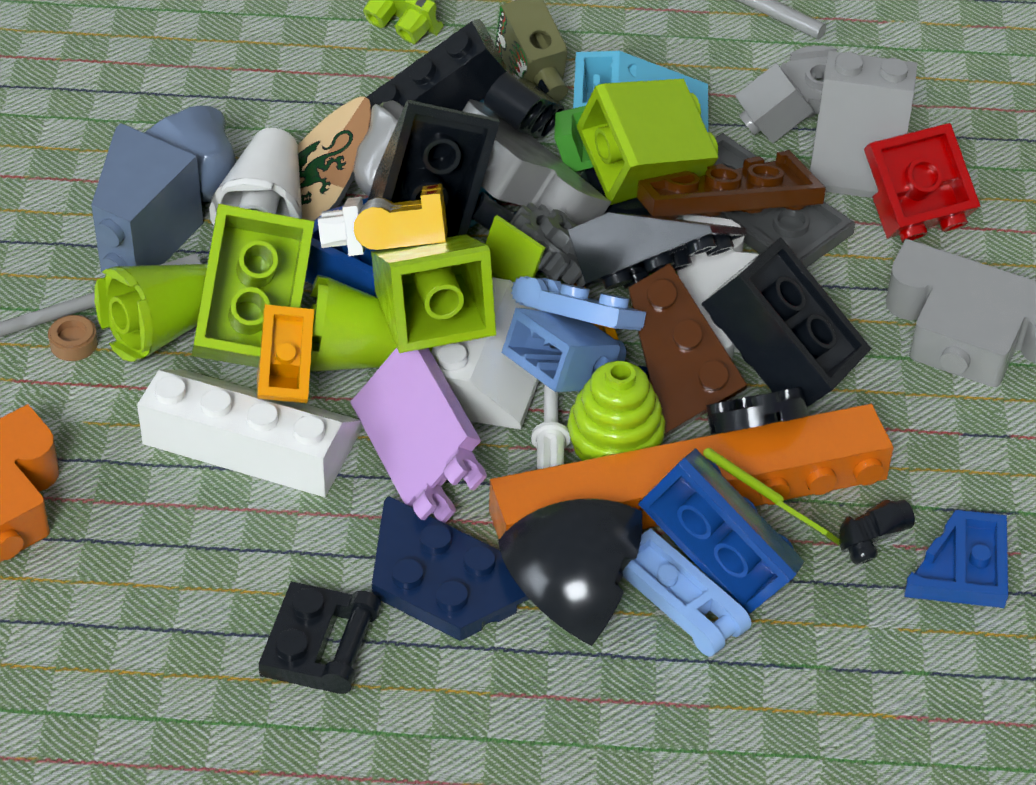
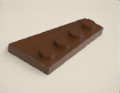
M790 150L777 152L776 161L764 163L765 159L760 156L744 159L742 168L732 169L724 164L708 166L706 174L703 176H698L690 171H683L639 180L637 198L651 216L676 219L679 215L700 214L714 217L727 211L741 210L746 213H760L766 208L783 207L790 210H801L806 205L824 204L826 187Z

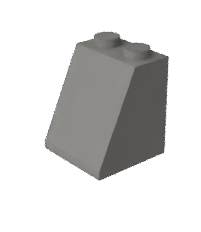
M828 51L810 172L826 187L825 192L872 198L878 192L864 148L869 143L908 133L918 62L903 61L897 58L888 59L858 55L852 52Z

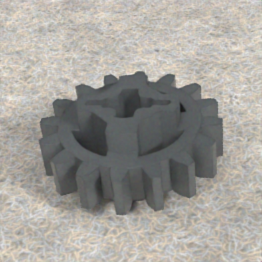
M528 203L527 206L522 205L509 223L546 247L538 269L542 270L549 279L557 281L563 279L568 285L576 283L579 287H585L587 284H585L568 233V229L578 225L560 210L553 209L550 213L545 205L542 204L539 208L533 203Z

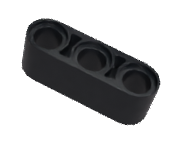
M505 72L494 82L483 102L486 107L519 132L540 139L544 138L555 127L556 113L564 111V107L531 81L510 72Z

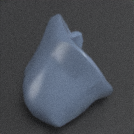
M204 105L189 107L163 118L145 132V134L197 155L201 203H211L213 194L236 163L232 144L225 133V117L217 108Z

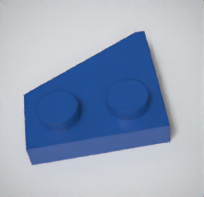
M955 510L945 524L943 534L935 538L926 551L922 564L915 573L911 572L907 578L904 597L1005 608L1008 598L1007 515Z

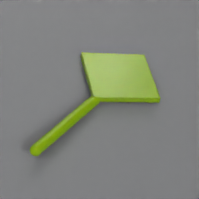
M498 215L494 217L485 243L490 249L492 272L502 279L511 280L512 282H515L516 278H520V276L534 278L546 248Z
M706 448L703 451L705 458L771 500L797 520L840 546L839 539L783 503L784 498L782 495L711 448Z

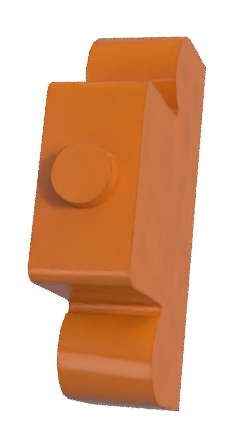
M29 404L0 418V562L13 558L23 549L46 538L50 534L45 502L40 491L48 489L56 482L59 477V465L53 434Z

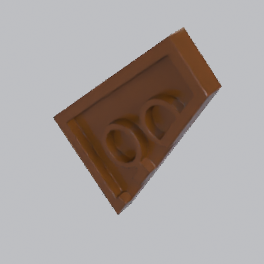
M671 264L664 266L629 287L632 308L646 312L643 329L641 328V331H637L641 348L643 349L649 381L658 396L666 421L664 438L707 413L706 405L727 401L747 389V383Z

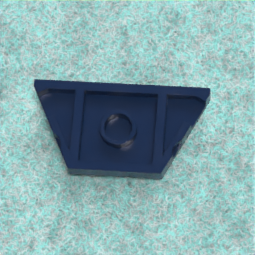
M390 496L384 500L372 578V593L380 601L461 641L482 631L483 627L488 623L500 622L516 614L517 605L529 600L508 571L500 550L431 516H428L426 520H421L412 507Z

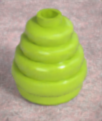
M625 361L608 362L596 369L576 396L575 403L570 409L567 429L575 453L582 461L659 446L663 442L666 427L660 401L648 380L647 374L640 367Z

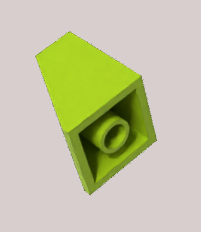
M684 78L596 85L576 125L606 198L611 201L610 205L636 198L639 180L683 171H690L698 176H703L706 174L707 167L714 165L719 158L717 141L711 132H707L701 119L699 100L694 93H690Z
M465 234L448 237L446 242L371 251L375 293L399 353L496 335L491 255L488 245Z

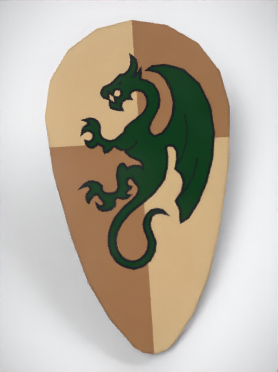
M357 97L340 106L324 118L297 145L302 219L315 221L322 212L337 208L354 180L353 166L357 148L370 127L373 105L368 98Z

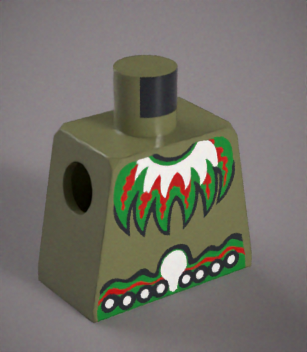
M515 0L501 4L495 46L509 72L531 81L557 102L561 101L568 93V87L563 81L568 54L567 46L544 0Z

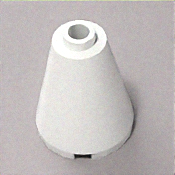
M265 128L256 133L212 196L209 209L210 220L213 225L218 204L302 219L298 146L291 134L278 128Z

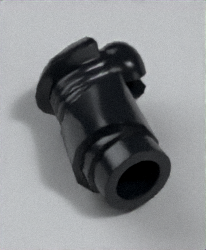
M903 499L898 501L882 500L860 517L855 519L850 516L846 517L839 531L841 551H849L850 559L856 565L873 560L878 555L877 548L873 542L899 534L914 526L915 517L912 507Z

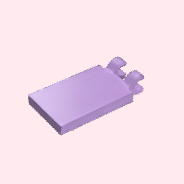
M396 348L350 403L404 504L412 507L421 520H426L433 513L437 520L446 523L456 512V509L441 487L444 482L448 480L452 485H457L463 478L469 489L474 491L487 477L485 469L472 452L481 442V439L429 348L399 353Z

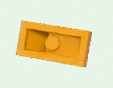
M265 304L260 359L257 370V399L298 403L308 402L314 309Z

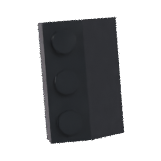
M477 19L452 34L366 98L370 100L372 105H380L382 102L393 100L404 107L406 101L411 100L463 111L470 99L476 101L484 99L494 82L502 74L509 72L484 23Z
M781 237L701 303L709 313L714 324L722 329L740 351L744 361L753 367L770 388L771 392L801 387L802 395L805 397L806 408L831 392L872 349Z

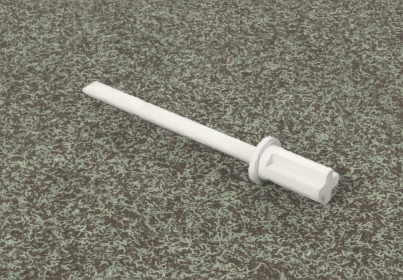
M545 384L544 422L537 425L531 434L532 444L537 448V470L563 465L564 449L570 443L567 427L558 423V392H554Z

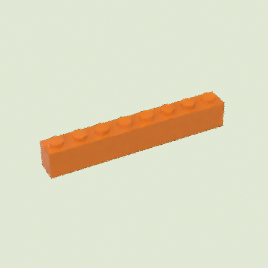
M867 404L784 422H776L490 479L489 513L498 539H500L516 522L543 507L576 499H602L619 502L641 510L643 519L642 529L657 527L658 525L638 503L695 448L702 455L706 448H711L782 495L784 500L808 495H823L833 490L857 485L866 486L877 481L886 480L894 447L873 405ZM716 465L721 471L722 476L738 493L749 499L755 506L764 504L774 505L771 500Z

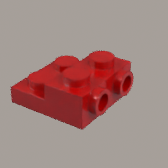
M951 123L872 142L864 148L878 188V192L872 198L887 238L900 235L902 243H904L905 239L914 241L928 234L926 228L940 225L942 232L952 231L968 223L967 217L981 207Z

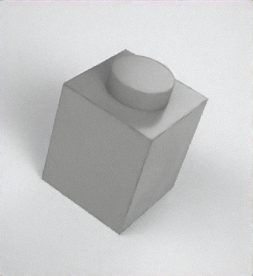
M777 63L735 95L744 108V111L739 116L754 135L762 131L772 143L776 142L814 112L795 83Z

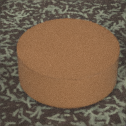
M64 316L56 320L48 330L51 352L59 359L65 361L82 360L90 356L97 348L96 327L90 319L84 316Z

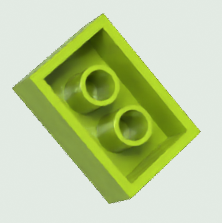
M218 204L191 356L258 368L265 304L297 308L301 306L315 221Z

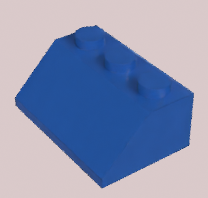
M696 448L684 457L638 503L700 570L738 602L748 614L791 581L805 562L794 551L789 540L778 534L758 513L755 505L749 499L741 496L722 476L719 468L713 462L706 459Z

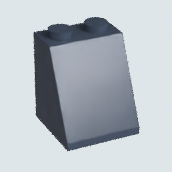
M122 123L115 128L91 204L101 272L115 266L163 264L203 224L197 155Z

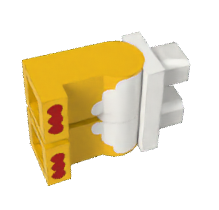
M442 184L423 186L420 195L421 200L392 203L385 198H374L363 205L362 197L348 198L342 210L325 211L318 218L321 248L347 245L349 256L363 255L366 248L381 250L446 242L448 229Z

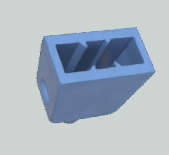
M515 308L501 352L554 392L581 391L598 367L608 362L625 361L626 349L623 342L613 339L590 322L550 312Z

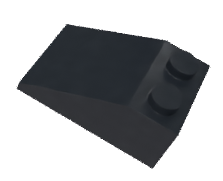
M407 100L376 170L368 201L374 198H385L392 203L421 200L420 195L423 186L442 184L448 229L447 238L467 235L500 124L499 119Z

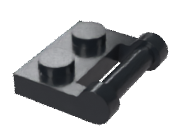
M291 581L258 663L259 675L328 692L348 693L351 691L356 677L355 670L353 669L369 623L375 621L381 607L380 599L367 591H356L353 594ZM337 617L348 619L334 660L326 665L320 664Z

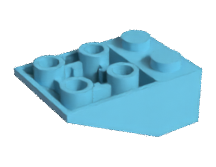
M622 51L576 52L573 108L586 106L596 85L684 78L690 93H694L699 100L701 119L707 132H709L707 83Z

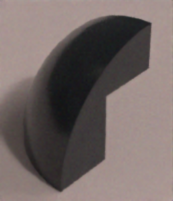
M576 499L551 504L525 516L502 535L498 540L501 556L515 582L546 616L568 633L592 646L608 624L624 592L618 587V583L622 579L625 567L631 560L637 558L642 535V511L626 504L602 499Z

